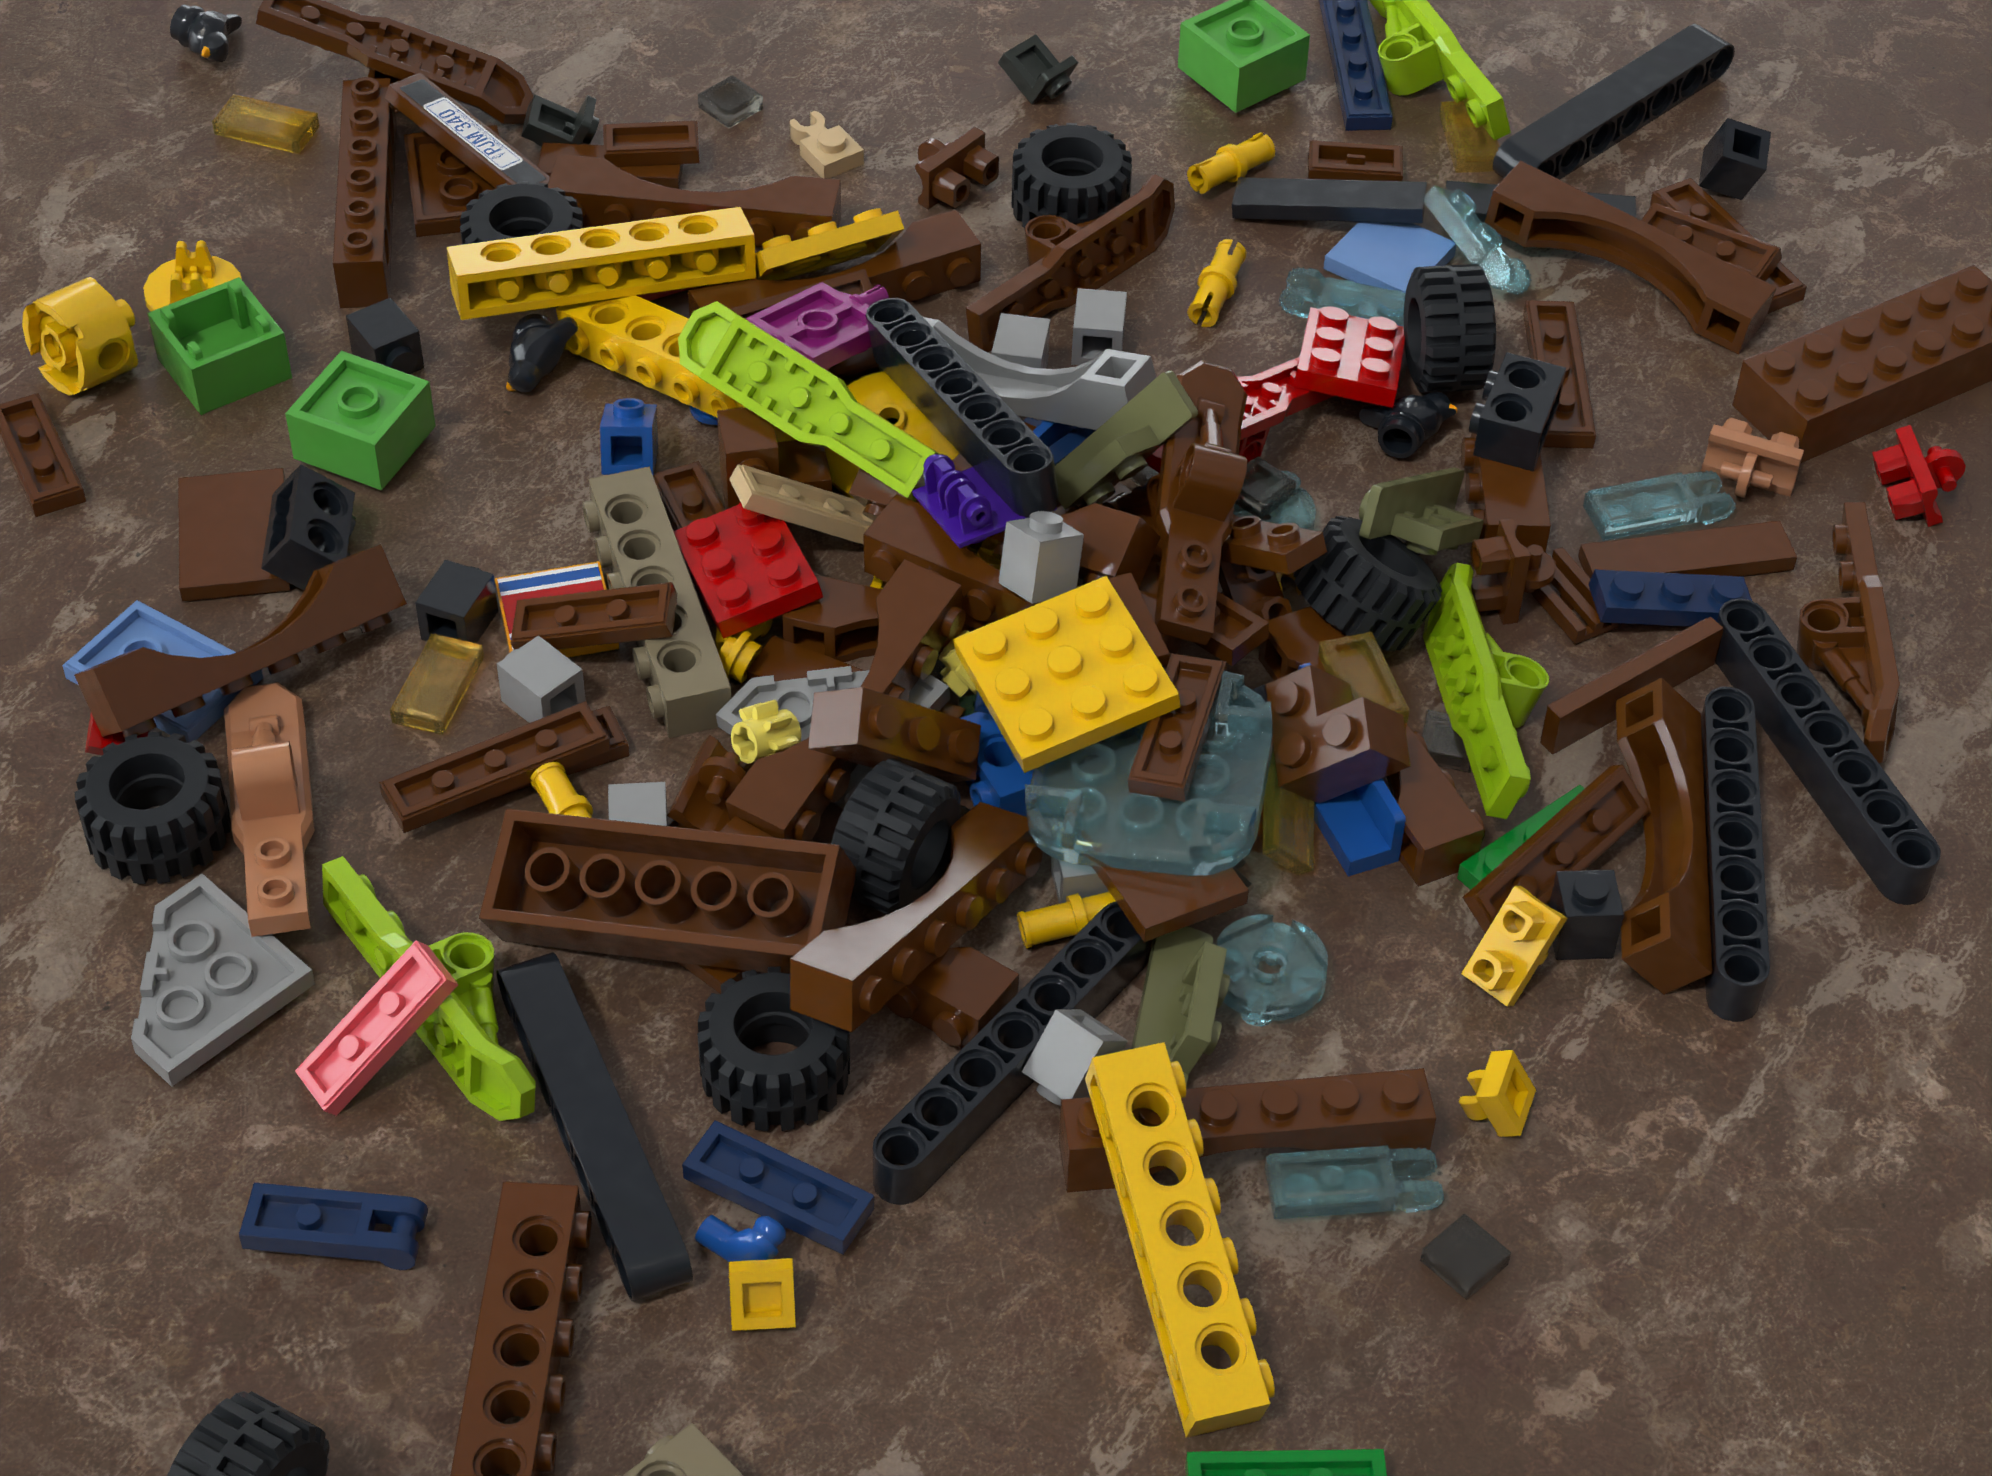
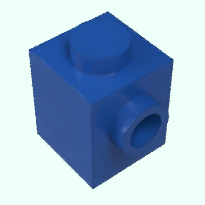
M623 398L616 400L613 404H605L600 423L602 475H610L649 466L652 475H654L658 456L657 404H644L642 400L636 398Z

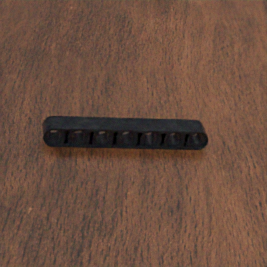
M1698 24L1686 27L1509 137L1499 147L1494 156V172L1505 178L1521 160L1559 180L1718 80L1732 63L1735 54L1734 46Z
M886 298L871 304L866 311V320L873 357L876 363L1013 512L1019 516L1030 518V514L1033 512L1054 511L1059 505L1060 499L1054 458L1051 450L909 302L899 298Z
M1732 599L1725 602L1720 608L1717 623L1724 629L1715 663L1733 688L1747 693L1753 700L1756 720L1878 890L1887 899L1897 904L1911 905L1924 900L1940 860L1941 849L1937 841L1765 609L1758 603L1747 599Z
M1719 687L1711 690L1706 696L1701 715L1712 974L1705 976L1706 1000L1708 1007L1715 1015L1724 1020L1740 1022L1752 1018L1758 1011L1770 970L1756 718L1753 700L1747 693L1733 687Z
M1112 902L1105 906L877 1134L873 1141V1186L876 1194L882 1200L891 1204L905 1205L913 1203L922 1197L1034 1082L1022 1070L1056 1009H1081L1093 1018H1096L1143 970L1147 963L1149 941L1144 942L1117 902ZM901 1163V1164H907V1165L900 1166V1165H894V1164Z
M552 952L498 969L496 976L504 1005L629 1299L636 1301L693 1281L692 1267L683 1239L557 955Z

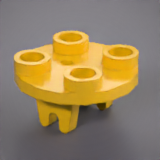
M178 241L176 244V258L161 264L147 278L143 287L146 307L150 312L238 277L241 278V273L232 263L217 256H211L205 241H197L195 252L189 251L184 241Z

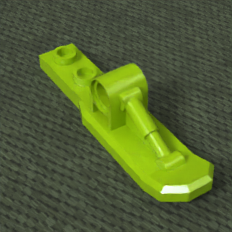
M1369 0L1378 13L1387 19L1385 24V40L1379 45L1378 54L1386 84L1391 93L1400 96L1409 95L1443 79L1453 100L1456 103L1463 101L1469 118L1476 128L1483 126L1494 141L1511 133L1503 97L1463 50L1452 30L1427 0Z
M716 301L693 311L678 337L680 365L797 441L808 445L830 448L901 495L916 502L917 499L913 496L912 490L925 486L923 476L924 462L930 455H941L940 453L857 402L842 379L746 320L724 304Z
M1457 562L1449 567L1440 583L1442 596L1426 617L1423 639L1451 728L1463 740L1486 816L1507 819L1519 798L1524 797L1527 793L1531 780L1530 770L1525 763L1515 728L1523 726L1549 683V675L1539 663L1531 658L1503 652L1490 634L1485 633L1471 591L1474 571L1470 565Z
M343 856L322 864L323 905L381 978L413 942L405 935L404 927L397 914L392 910L387 912L377 900L374 888L367 876L364 874L358 875ZM463 932L428 945L459 985L415 1032L470 1103L498 1121L518 1119L535 1112V1080L522 1060L501 1047L498 1043L497 1032L499 1027L493 1001L494 947L491 941L476 933Z

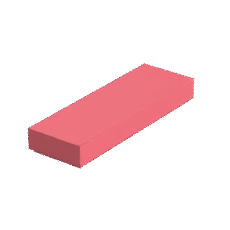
M416 940L303 1061L295 1072L325 1112L337 1116L459 984L430 947Z

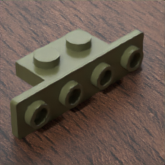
M1172 370L1161 373L1055 466L1059 502L1064 510L1086 502L1087 506L1093 503L1100 504L1110 498L1116 492L1114 486L1119 481H1125L1142 471L1148 465L1145 459L1198 415L1197 408Z
M1453 467L1374 484L1371 490L1363 497L1359 508V518L1362 520L1359 535L1367 539L1393 535L1407 540V548L1414 552L1437 555L1440 550H1457L1459 545L1479 539L1484 520L1455 510L1465 471Z
M1188 926L1153 939L1131 1049L1165 1042L1170 1062L1178 1061L1181 1065L1186 1086L1188 1075L1202 1054L1210 1056L1217 1045L1222 1023L1214 1020L1216 1009L1222 1005L1230 983V975L1223 973L1227 949L1213 944V937L1210 934Z

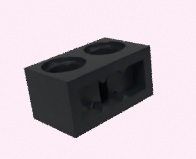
M1506 352L1499 372L1490 370L1482 395V400H1485L1486 403L1477 402L1472 413L1469 433L1477 434L1473 456L1534 471L1559 407L1566 367Z
M300 464L272 495L261 569L305 590L313 571L350 556L351 554L347 552L349 537L356 524V517L352 515L355 492Z

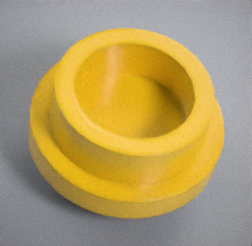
M746 630L738 638L733 635L729 636L718 653L728 681L732 678L741 684L747 678V669L758 654H760L763 647L753 641V634Z

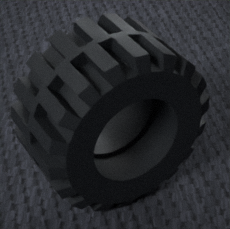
M1066 123V125L1058 126L1054 124L1047 126L1045 130L1037 129L1031 132L1030 138H1023L1018 143V149H1015L1013 154L1011 201L1013 215L1017 221H1022V227L1024 228L1031 219L1043 215L1062 217L1075 225L1099 218L1130 198L1132 174L1130 151H1126V145L1120 139H1114V134L1106 130L1099 131L1097 127L1091 125L1078 126L1077 123Z
M528 181L517 182L514 185L505 183L496 186L497 189L485 190L479 194V199H473L466 205L467 211L462 212L460 218L462 245L584 228L582 210L578 208L577 201L572 196H566L565 191L558 187L548 188V184L540 182L528 184Z
M1478 264L1416 267L1411 274L1404 301V343L1409 372L1419 392L1482 390L1489 371L1493 369L1496 350L1495 308L1489 281L1484 270Z
M1344 516L1331 518L1322 531L1327 552L1294 572L1296 586L1311 607L1322 618L1347 636L1363 644L1386 651H1400L1404 649L1442 596V588L1437 581L1438 579L1422 558L1414 551L1408 549L1406 544L1395 536L1386 535L1367 539L1359 535L1362 520Z
M162 731L149 732L148 737L137 738V734L124 737V743L116 745L112 742L102 748L103 755L101 757L92 756L85 764L87 772L79 774L76 781L78 791L74 792L75 803L90 855H94L95 863L102 870L109 868L111 876L120 880L131 876L133 883L146 884L148 879H157L158 884L171 882L170 877L180 874L182 878L194 873L193 867L196 865L206 866L214 859L212 851L222 850L226 843L225 833L230 832L231 826L230 812L221 772L218 769L217 760L211 752L206 753L204 745L196 740L187 743L185 735L173 733L169 737H163Z
M887 759L880 762L864 777L847 801L836 825L831 844L841 846L857 869L852 899L888 915L911 904L932 889L940 878L950 857L951 826L960 819L961 796L956 786L895 759Z
M768 967V973L757 974L755 969L742 972V980L737 982L730 978L721 984V994L711 993L705 1001L706 1011L700 1012L697 1036L700 1075L707 1097H713V1106L721 1114L731 1111V1121L741 1126L747 1121L755 1122V1130L768 1131L769 1125H781V1131L795 1129L794 1122L803 1120L808 1125L818 1120V1110L830 1112L837 1105V1094L844 1095L848 1086V1074H850L849 1031L790 1010V974L781 973V967ZM772 1042L788 1043L798 1047L790 1052L778 1055H766L752 1051L753 1048Z
M243 1391L236 1393L231 1399L226 1398L210 1414H207L179 1450L167 1476H326L329 1464V1440L325 1438L326 1433L314 1424L257 1393Z

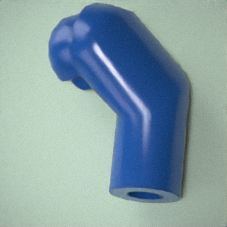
M710 1215L700 1225L695 1241L727 1262L773 1259L779 1253L777 1247L785 1240L786 1231L779 1222L769 1216L757 1218L752 1229L746 1228L737 1231L714 1215Z

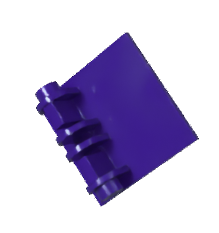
M933 454L925 460L923 465L925 486L912 490L913 496L959 548L982 542L987 537L1005 531L1007 521L1027 518L1013 512L973 467L963 471L955 470L954 462L946 455Z

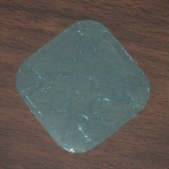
M1223 671L1216 710L1185 802L1129 793L1128 777L1147 722L1035 768L1031 784H1025L1029 833L1037 847L1054 859L1087 866H1103L1187 876L1214 875L1236 866L1250 853L1257 838L1273 750L1271 702L1265 703L1261 695L1245 686L1243 675Z

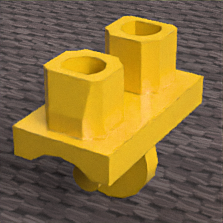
M1514 886L1461 974L1505 1006H1514L1537 967L1542 965L1548 957V949L1568 918L1542 903L1522 886Z

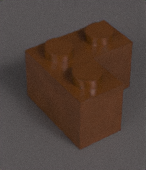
M746 407L717 410L721 487L726 510L740 503L729 480L738 464L832 492V479L824 447L804 444L797 440L777 442L774 425Z
M1309 665L1265 684L1278 786L1320 804L1411 767L1404 716L1365 697L1353 700L1351 684Z

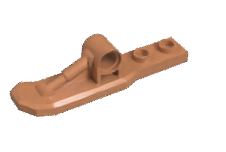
M278 682L248 686L241 689L224 708L227 738L232 834L235 844L244 855L248 923L251 937L311 929L305 849L315 831L308 743L302 699Z

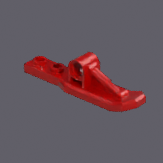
M1299 357L1253 376L1237 377L1248 395L1241 427L1239 455L1247 459L1245 477L1257 465L1271 427L1282 423L1287 416L1334 397V395L1293 387ZM1163 445L1145 459L1148 464L1147 466L1160 473Z

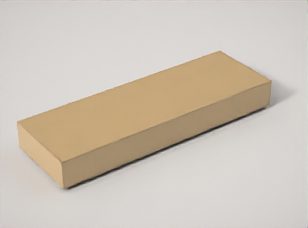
M743 464L736 466L729 479L744 509L864 545L863 534L874 522L863 515L865 507L855 499Z

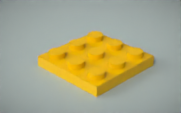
M1107 576L953 639L957 656L1024 773L1180 708V697L1177 689Z

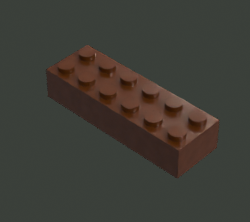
M1972 265L1743 360L1732 406L1768 440H1771L1773 434L1779 432L1797 436L1799 438V449L1804 450L1801 463L1988 383L1992 381V280L1975 265Z
M506 808L479 919L505 942L745 971L755 969L756 972L768 973V967H781V973L790 974V958L823 931L845 927L857 869L841 846L836 844Z

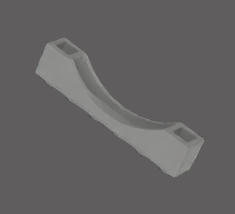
M923 317L1013 412L1019 416L1097 430L1156 378L1151 356L1106 349L1095 359L1076 367L1061 369L1027 367L1006 361L983 351L956 334L940 320Z

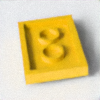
M876 208L854 216V223L837 228L836 222L832 221L809 229L807 231L809 236L791 241L790 235L770 239L761 244L763 250L755 253L756 278L754 279L783 281L881 252L904 230L900 214L897 210L883 215L881 208Z

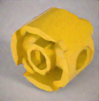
M87 277L38 298L32 304L27 305L23 311L22 327L30 354L32 356L40 352L46 364L38 367L51 385L64 394L75 395L81 391L88 390L128 372L138 365V357L130 330L135 325V316L131 307L123 299L115 301L113 296L92 277Z

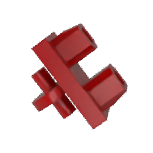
M1911 425L1895 429L1898 444L1872 452L1876 474L1881 485L1908 477L1909 481L1886 487L1888 502L1895 521L1922 513L1928 527L1943 523L1941 512L1935 500L1938 495L1937 488L1950 492L1957 487L1956 482L1963 476L1966 468L1961 454L1953 449H1942L1940 446H1933L1928 449V456L1924 458Z

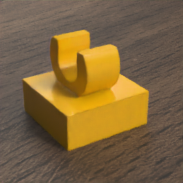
M1513 1050L1491 1051L1485 1070H1475L1468 1074L1467 1080L1476 1095L1460 1097L1459 1104L1471 1120L1488 1118L1499 1137L1521 1136L1536 1089Z
M793 1258L729 1262L732 1331L796 1327Z

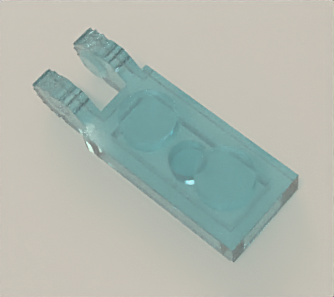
M1434 185L1423 197V202L1469 262L1482 267L1492 288L1508 290L1507 292L1517 295L1519 293L1523 294L1525 290L1527 291L1528 286H1531L1530 281H1532L1529 270L1526 269V265L1522 260L1507 256L1500 246L1503 243V239L1499 233L1487 223H1482L1474 213L1477 209L1475 202L1460 189L1451 191Z
M1297 267L1289 271L1286 279V288L1282 290L1279 298V306H1282V310L1303 318H1308L1310 307L1321 309L1322 307L1331 306L1343 309L1351 316L1365 319L1385 317L1393 320L1399 326H1404L1405 293L1398 290H1388L1359 284L1350 280L1330 277L1326 279L1318 270L1312 268Z
M1706 470L1704 473L1696 472L1685 475L1676 473L1588 490L1585 493L1583 507L1602 540L1605 541L1699 521L1704 525L1712 524L1715 521L1720 522L1734 513L1733 510L1736 509V503L1729 493L1719 492L1721 491L1720 488L1723 487V482L1717 473L1712 470L1710 472Z
M1388 1146L1275 1153L1266 1156L1265 1173L1274 1219L1396 1211V1208L1405 1213L1418 1212L1419 1210L1425 1212L1435 1207L1438 1208V1205L1442 1204V1201L1445 1200L1442 1184H1439L1438 1181L1435 1182L1433 1179L1418 1180L1419 1178L1431 1176V1173L1435 1172L1437 1168L1435 1153H1432L1431 1149H1420V1147L1417 1149H1389Z

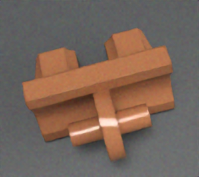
M1731 417L1727 419L1723 426L1713 425L1701 471L1737 481L1735 496L1745 498L1751 485L1791 497L1804 450L1799 449V438L1797 436L1783 432L1773 434L1771 440L1751 435L1753 429L1749 426L1748 422Z

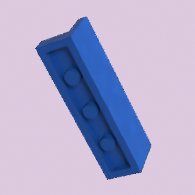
M1306 663V664L1299 665V666H1298V670H1299V669H1302V668H1304V667H1306V666H1309V665H1311V664H1310V663ZM1383 779L1320 804L1300 796L1347 876L1399 861L1406 818Z

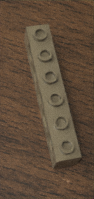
M650 466L588 479L590 501L582 502L583 515L588 532L597 531L599 537L594 538V543L601 569L610 567L611 573L607 574L608 588L616 589L672 582L678 594L672 637L635 641L637 647L633 648V659L639 680L649 679L651 685L646 687V695L652 718L662 717L669 738L718 728L716 714L731 699V686Z

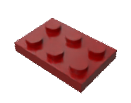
M1327 306L1321 309L1310 307L1293 387L1393 408L1405 342L1404 326H1399L1393 320L1385 317L1365 319L1351 316L1345 310L1337 307Z
M740 502L734 507L707 518L697 519L689 525L673 531L686 567L723 639L823 598L819 582L784 520L744 509Z

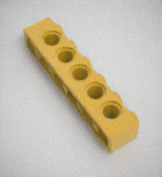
M741 207L447 247L451 292L461 320L756 278L754 233Z
M636 295L564 305L556 308L558 321L565 317H571L578 324V331L566 343L565 349L571 353L580 355L604 366L610 371L622 374L648 388L655 389L679 400L683 404L690 405L716 418L717 410L744 407L680 365L678 337L689 318ZM774 426L777 442L796 440Z
M1165 1042L1092 1057L1085 1081L1185 1436L1188 1438L1260 1421L1271 1404L1269 1398H1273L1275 1395L1273 1376L1268 1362L1265 1359L1258 1360L1251 1339V1336H1255L1257 1331L1254 1311L1247 1297L1239 1298L1233 1277L1239 1271L1237 1254L1230 1237L1222 1238L1216 1215L1221 1213L1220 1197L1215 1181L1211 1177L1204 1178L1198 1157L1203 1155V1140L1197 1121L1195 1119L1187 1120L1181 1098L1186 1097V1083L1181 1065L1178 1061L1170 1062ZM1138 1108L1151 1109L1159 1115L1162 1124L1154 1127L1142 1125L1135 1119L1132 1111ZM1155 1166L1167 1167L1177 1175L1179 1183L1173 1186L1161 1185L1151 1177L1149 1169ZM1171 1225L1185 1226L1194 1234L1196 1243L1191 1246L1178 1245L1169 1238L1166 1228ZM1188 1285H1200L1206 1288L1212 1295L1214 1304L1208 1307L1193 1305L1186 1298L1183 1288ZM1214 1345L1224 1349L1231 1359V1367L1226 1369L1211 1367L1203 1359L1201 1348Z

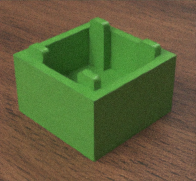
M1229 0L1181 22L1178 68L1237 113L1306 80L1310 34L1265 0Z
M240 277L147 313L157 359L200 415L292 378L284 332Z
M340 351L285 413L293 459L382 490L436 427L430 381L344 351Z

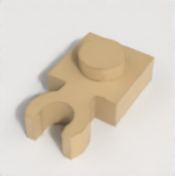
M817 111L810 112L811 126H802L797 120H790L791 140L795 144L800 145V156L821 178L829 179L864 165V149L840 125L827 129L825 127V118L821 113Z

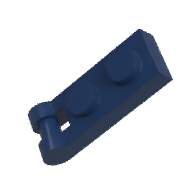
M254 1183L239 1232L242 1249L380 1261L391 1269L407 1270L415 1265L419 1250V1244L415 1240L417 1232L424 1229L428 1207L421 1200L408 1196ZM376 1223L390 1225L392 1227L391 1232L374 1231Z

